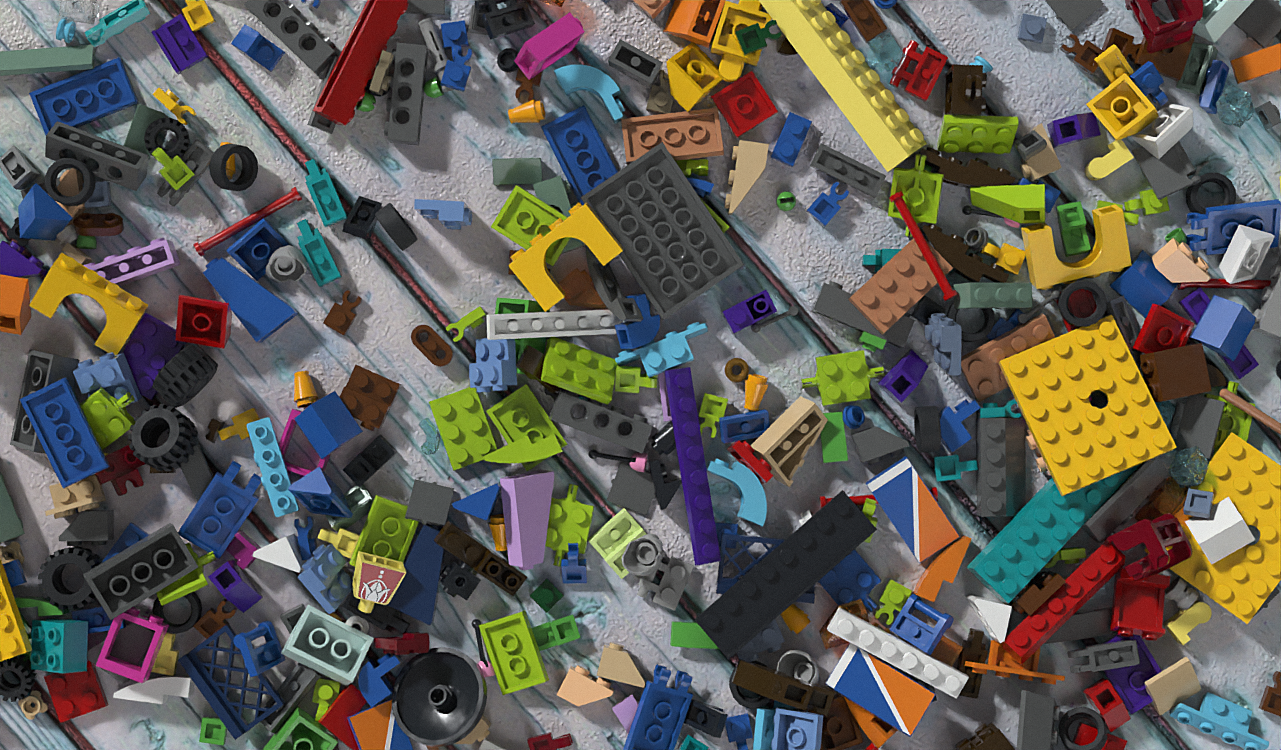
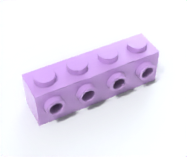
M159 238L151 241L149 246L143 248L137 246L127 250V253L124 255H111L104 258V262L98 264L93 262L83 266L95 271L101 277L120 287L179 266L181 263L173 242Z

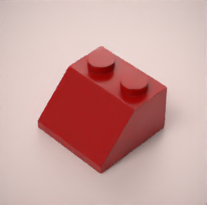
M179 295L175 340L224 349L231 335L232 311L229 303Z

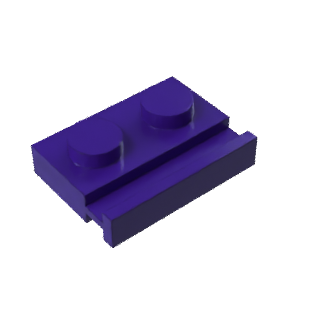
M179 14L161 25L157 30L151 32L178 75L185 69H189L208 57L182 14Z

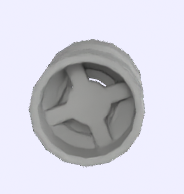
M1177 577L1165 589V596L1169 600H1175L1177 607L1185 611L1196 601L1199 592L1194 588L1186 586V581L1181 577Z

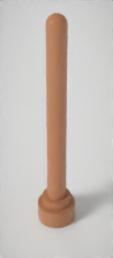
M1220 390L1219 395L1221 398L1281 435V423L1229 390Z

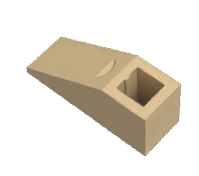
M740 140L738 146H733L731 160L736 161L735 170H730L728 184L732 185L731 194H726L724 208L729 209L728 215L734 213L764 172L769 144Z

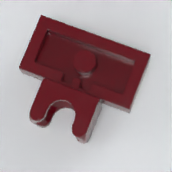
M127 445L105 455L110 467L95 475L100 485L111 481L117 495L122 496L127 493L125 485L127 480L135 488L144 485L141 475L136 468L146 463L135 457L134 451Z
M405 632L403 637L374 638V648H382L383 653L407 655L410 653L429 652V633Z

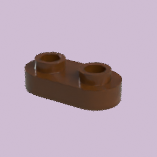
M82 213L73 221L76 233L81 236H115L124 230L123 218L115 213Z
M419 325L413 329L411 333L412 343L432 364L443 367L452 361V348L433 328L428 325ZM422 333H427L429 336L426 342L420 340ZM439 350L445 351L446 355L443 359L437 357Z

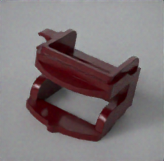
M1125 0V7L1127 10H1132L1148 43L1146 50L1151 54L1190 41L1193 27L1202 18L1203 0H1165L1175 21L1162 25L1160 18L1155 16L1152 10V3L1160 0Z
M1171 513L1164 514L1152 521L1149 519L1141 520L1106 538L1109 544H1114L1121 551L1132 549L1141 543L1146 545L1149 555L1125 567L1129 577H1133L1134 581L1161 573L1192 556L1191 544L1177 517ZM1173 546L1172 549L1166 550V547Z

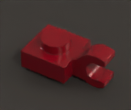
M548 732L527 739L530 750H556L571 746V743H573L570 733L553 739L552 732Z

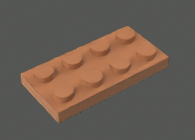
M718 108L621 119L627 165L661 142H663L675 161L724 155Z
M913 238L848 300L883 335L938 282ZM928 243L946 276L953 267Z
M1041 313L1026 323L1013 328L961 357V370L978 403L1009 387L998 364L999 361L1056 338L1046 315Z

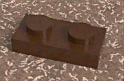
M869 0L840 1V5L865 43H868L887 30V27Z

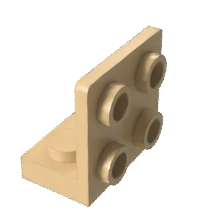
M96 475L89 476L64 489L61 483L49 486L55 508L45 511L46 516L54 515V518L57 519L76 514L75 509H78V512L99 508V502L106 501L102 485H100Z

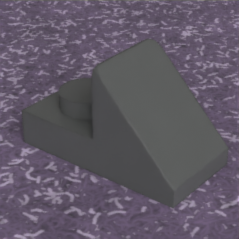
M12 146L0 157V168L16 190H24L40 175V172L28 163L21 151L15 146Z

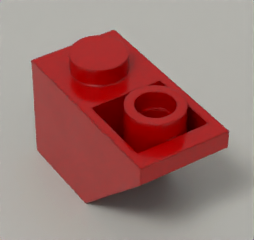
M1101 678L1083 691L1095 711L1102 717L1109 732H1113L1131 719L1122 699L1108 680Z

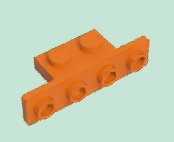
M991 640L988 664L965 661V666L972 667V672L987 674V670L996 671L995 676L1010 678V673L1019 674L1018 679L1033 681V677H1040L1041 683L1056 685V680L1065 681V676L1037 672L1040 648L1020 665L1003 649V642L999 643Z

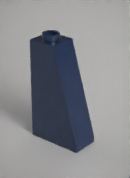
M432 524L423 525L404 565L406 570L405 577L389 604H387L428 625H431L435 618L441 580L440 574L445 557V549L434 541L443 527Z

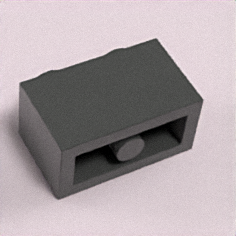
M621 39L608 60L610 67L649 88H652L663 68V62Z

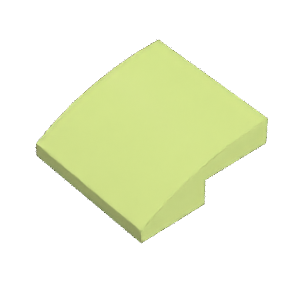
M623 508L595 532L588 541L616 574L623 579L629 573L623 567L621 560L629 542L647 533L630 513Z

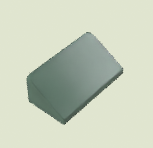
M1193 42L1181 80L1177 82L1176 88L1200 96L1201 91L1206 86V72L1211 67L1213 60H1216L1218 54L1215 46Z
M138 104L123 146L149 155L148 159H150L151 154L146 149L144 141L145 132L153 121L164 118L165 113Z
M541 158L492 159L494 185H522L542 182Z
M364 484L360 488L356 485L343 494L353 513L352 518L325 515L331 527L339 532L340 528L347 529L369 513L374 498Z

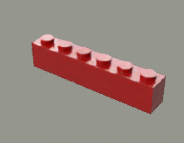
M367 0L313 109L314 112L337 125L346 126L353 119L357 102L364 97L366 92L365 86L368 80L373 78L376 70L375 66L382 50H387L386 44L389 38L395 34L400 16L408 8V0Z
M1106 540L1065 580L1066 582L1005 637L1003 649L1022 665L1125 565L1126 556Z

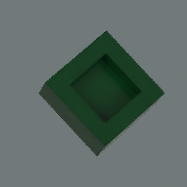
M548 578L530 594V597L546 613L564 596Z

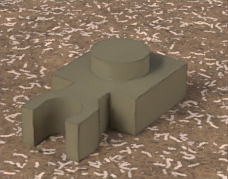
M382 50L379 65L376 67L369 89L373 93L382 95L383 91H387L390 86L391 77L388 75L394 57L390 52Z
M661 70L659 76L660 87L652 85L646 110L668 114L671 112L674 97L670 93L669 81L663 79L664 70Z

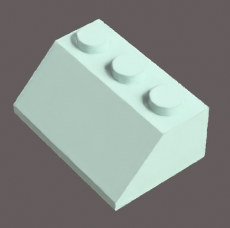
M1203 0L1202 18L1200 21H1197L1193 31L1197 35L1215 43L1254 0Z
M307 605L292 630L281 654L347 686L353 682L374 638Z

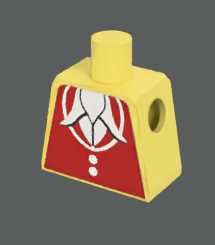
M358 551L352 590L354 597L360 599L358 605L360 611L371 613L375 603L389 604L405 577L406 570L403 562Z

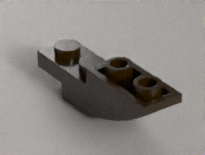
M927 147L926 150L922 148L918 152L921 156L926 155L925 164L936 169L937 174L944 175L943 182L946 184L965 188L1011 185L1016 179L1010 176V171L1000 167L997 170L988 166L989 163L980 158L970 159L964 167L962 166V161L953 157L948 159L939 156V151Z
M933 224L921 227L920 230L927 242L953 267L952 271L974 283H979L981 277L995 283H1006L1009 274L1004 273L1005 268L991 263L989 266L982 262L983 258L973 253L965 255L969 245L964 243L965 239L955 234H951V236L941 233L943 229Z
M447 521L434 539L436 544L471 566L477 573L511 596L515 595L527 579V576L519 569L509 565V562L450 521Z
M739 659L732 679L733 684L805 711L808 709L823 715H828L835 694L834 690L787 676L786 673Z

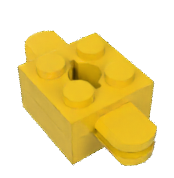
M739 0L738 4L725 1L710 53L722 56L718 72L722 80L726 82H734L740 78L744 63L757 67L762 49L744 56L735 32L756 23L762 29L765 28L767 22L771 21V16L761 11L762 4L759 0Z

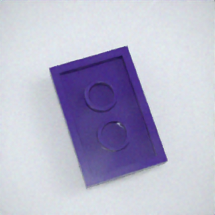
M145 312L122 353L126 357L140 394L150 400H154L158 393L152 387L156 376L176 354L183 350L187 342L176 341L175 328Z
M1117 634L1102 644L1136 639L1140 664L1102 671L1122 699L1128 713L1132 715L1153 702L1146 691L1144 682L1162 671L1140 635L1133 634L1132 637H1124Z

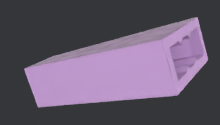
M539 469L500 478L509 565L518 566L519 570L533 569L535 564L543 562L554 471Z

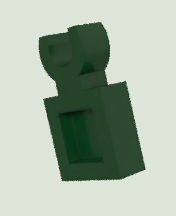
M776 20L767 22L765 28L762 29L756 23L735 32L744 56L766 48L767 43L765 40L774 41L781 37V32L771 34L769 31L770 27L777 24Z

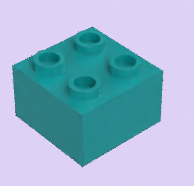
M61 618L32 620L31 669L62 674L87 671L88 621Z

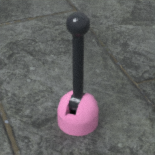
M968 205L962 209L965 215L972 213L1004 218L1008 226L1019 228L1020 226L1018 222L989 211L972 209Z
M594 449L588 453L591 459L598 457L628 462L630 467L638 472H645L648 453L636 452L630 458L598 453Z
M474 619L472 627L475 628L480 662L477 665L480 667L484 677L494 676L495 672L492 663L485 660L479 628L481 621Z

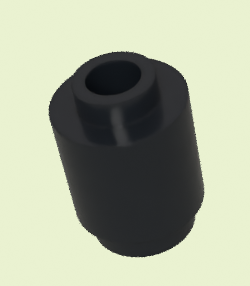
M668 422L651 437L654 441L651 446L659 455L665 453L668 456L676 449L673 423L670 424Z

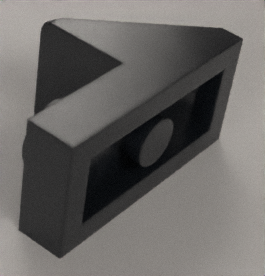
M359 196L343 225L342 232L365 240L366 238L370 239L377 222L375 213L381 210L382 203Z
M658 459L648 461L659 509L664 510L682 484V480L678 478L664 482L663 478L667 477L664 463L660 464Z
M691 699L683 723L713 737L721 738L728 714L723 713L721 708Z

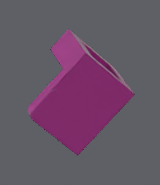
M239 531L234 535L235 538L228 545L226 551L238 560L236 564L244 570L254 562L256 557H253V553L261 549V547L243 531Z

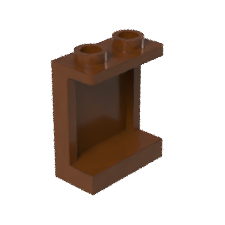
M1202 343L1140 355L1141 370L1154 402L1212 391Z

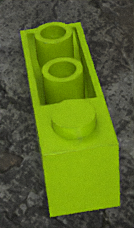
M1045 184L970 187L971 204L973 206L1020 224L1045 223Z

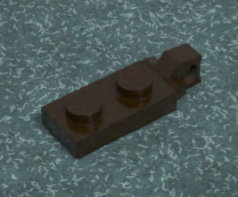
M970 628L967 640H963L957 670L966 674L969 678L958 696L978 698L983 674L972 672V667L965 666V661L985 664L987 651L985 650L986 644L982 643L984 635L982 630Z

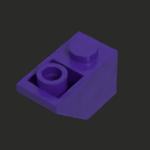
M1092 112L1057 119L1047 125L1053 148L1101 136L1097 118Z
M2 241L0 243V274L19 278L44 276L48 271L42 267L45 264L34 255L29 257L23 253L25 248L17 242L12 241L9 243Z
M764 290L724 310L722 315L733 335L777 312V309L767 290Z
M910 349L883 377L878 385L894 401L902 403L919 385L928 365Z
M233 559L227 561L208 576L220 593L243 613L263 598Z

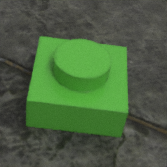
M865 331L861 332L858 339L859 342L863 343L862 348L874 353L876 349L883 350L887 341Z
M204 716L202 718L199 742L224 745L227 735L225 725L220 718Z

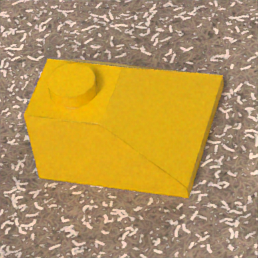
M693 42L666 62L670 93L687 112L700 103L722 81V78L719 76L718 67Z
M1126 73L1086 104L1116 141L1139 133L1159 117L1156 108Z

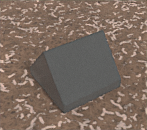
M472 5L468 33L488 35L481 19L485 13H488L486 9L477 10L475 5Z
M1035 130L1014 142V146L1024 162L1043 151L1047 145L1046 140Z

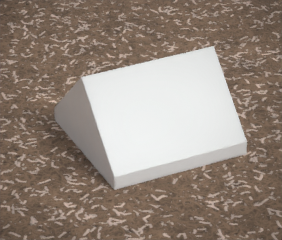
M1165 103L1157 110L1159 117L1139 133L1131 135V137L1159 160L1193 128V111L1191 108Z
M1239 224L1219 266L1226 281L1233 284L1254 279L1275 236L1271 233Z
M1229 497L1212 506L1209 519L1194 516L1185 521L1211 565L1255 540Z
M294 534L281 538L253 553V557L298 573L304 570L302 565L307 561H302L299 543Z
M968 595L966 597L991 638L999 643L1005 641L1012 606L1001 601Z

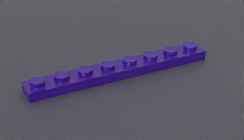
M687 367L664 371L695 565L719 562L721 557L691 369Z

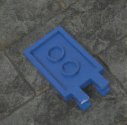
M1279 199L1207 207L1206 214L1188 213L1187 224H1191V229L1205 228L1204 236L1196 234L1186 235V244L1190 245L1192 251L1203 250L1206 255L1226 253L1240 224L1273 234L1275 237L1270 248L1278 247L1281 202Z
M234 460L224 475L219 472L215 474L178 531L181 537L206 552L213 551L218 559H220L234 538V535L238 532L259 500V497L254 492L261 483V477L254 473L245 488L233 482L242 466Z
M656 665L654 682L648 680L646 682L623 750H674L693 694L688 692L692 676L687 675V672L678 670L675 676V688L666 686L671 676V670L666 669L667 667Z

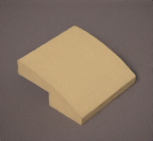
M1184 657L1144 682L1146 691L1152 698L1154 708L1159 715L1164 714L1201 691L1197 675L1187 657Z

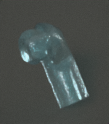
M425 418L419 423V426L427 435L421 450L425 455L435 454L439 449L441 435L430 419Z

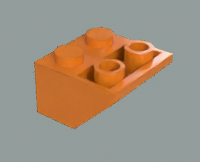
M675 0L663 32L709 48L726 0Z
M0 274V331L22 335L31 319L28 279Z

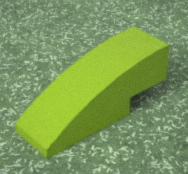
M552 434L534 444L530 436L527 435L483 456L485 461L495 463L532 462L563 452V449L556 434Z

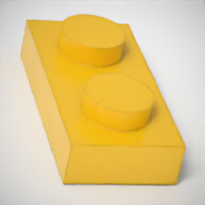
M1114 44L1094 59L1110 84L1124 73L1128 77L1134 73L1121 51Z

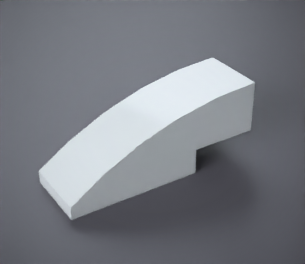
M188 674L162 675L149 678L144 683H133L115 692L113 698L163 704L168 701V695L190 697L193 695L195 683Z

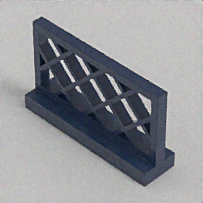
M722 533L721 561H719L716 594H724L741 579L739 578L741 575L744 576L746 571L755 564H758L760 560L771 553L785 539ZM736 540L743 548L731 556L726 550V541ZM742 541H746L749 543L747 545H744ZM755 542L762 543L767 549L757 559L748 550ZM767 544H774L770 548L767 546ZM746 551L753 562L742 569L734 559ZM726 554L729 557V559L724 562ZM732 561L740 572L733 578L723 577L724 567ZM815 584L795 602L814 604Z
M228 623L189 653L178 659V661L236 740L283 706L285 701L264 672L257 675L260 679L259 688L247 686L249 673L246 666L245 668L233 666L234 654L242 655L239 648H237L238 650L235 649L233 640L236 633ZM225 632L231 639L230 648L218 646L219 637ZM203 648L213 650L211 662L203 661L198 652ZM217 651L229 653L228 665L216 663ZM215 668L227 670L226 682L217 681L214 677ZM232 671L244 673L242 685L230 683ZM229 688L241 690L240 702L232 701L229 698ZM246 691L258 693L257 705L244 703ZM262 695H271L277 704L271 708L261 706ZM244 708L256 710L255 720L250 724L243 717Z

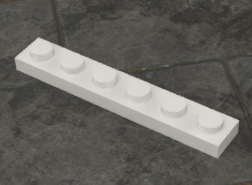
M609 309L486 315L487 340L617 334L615 325L626 322L616 317Z
M840 607L827 627L829 632L956 699L969 678L959 670Z

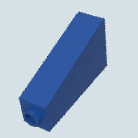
M215 258L206 265L207 270L203 274L222 299L229 303L233 313L256 342L262 343L299 314L295 308L228 260Z

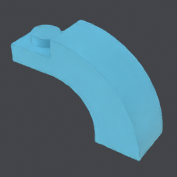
M568 65L554 70L555 76L566 96L575 91L592 92L602 100L615 124L623 119L622 113L625 112V109L619 98L614 100V97L620 94V89L607 74L587 65Z
M717 458L715 462L708 461L706 464L708 472L730 481L737 488L741 500L737 516L758 526H763L767 513V501L762 484L756 475L739 462H734L731 469H729L728 463Z

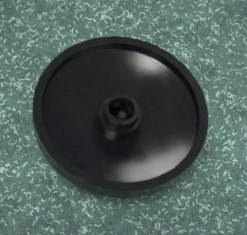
M447 647L429 649V652L419 653L413 657L399 673L392 693L393 714L400 729L414 741L431 747L448 746L465 738L479 723L487 701V685L480 667L468 655Z

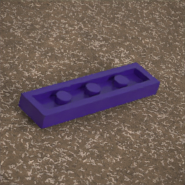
M1198 287L1180 300L1179 304L1197 326L1210 299L1201 287ZM1244 344L1233 362L1218 354L1237 380L1259 365Z

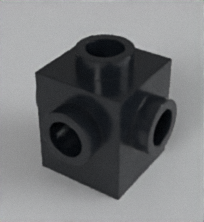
M455 561L451 565L447 564L440 574L442 577L440 581L444 585L443 590L454 598L456 595H459L465 600H468L481 580L472 573L474 569L463 561L460 564Z

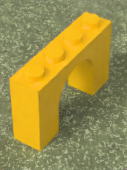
M580 202L568 211L569 217L564 221L558 218L549 226L551 229L549 233L545 236L541 233L529 242L532 245L524 252L521 248L510 257L512 262L508 266L545 312L566 295L546 266V253L554 241L565 237L581 240L589 247L603 266L624 250L623 246L588 202L583 206Z
M1116 204L1092 210L1096 233L1095 244L1085 258L1076 262H1064L1057 258L1052 229L1046 223L1022 227L1024 249L1032 285L1036 289L1047 290L1053 288L1055 284H1071L1079 278H1096L1101 273L1108 271L1120 272L1124 270V267L1131 266L1123 210Z
M63 253L53 263L29 304L30 307L51 319L66 296L70 294L90 296L103 307L107 320L105 328L94 345L107 353L113 352L114 355H118L148 307V304L144 303L140 298L131 295L117 284L111 283L95 271L88 269L74 258Z

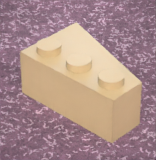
M800 396L751 447L755 450L754 453L759 460L764 459L771 466L772 470L770 472L774 475V479L790 487L793 483L791 479L798 466L802 467L806 452L810 446H814L828 419L814 402Z

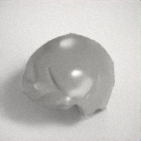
M287 245L280 247L272 254L265 271L270 279L276 283H283L289 280L297 282L306 274L307 261L300 249Z
M646 534L629 542L621 559L623 567L628 572L639 576H648L655 572L661 562L663 543L659 540V537L655 534Z
M789 650L778 661L777 671L786 673L787 676L819 685L818 665L814 658L805 651Z

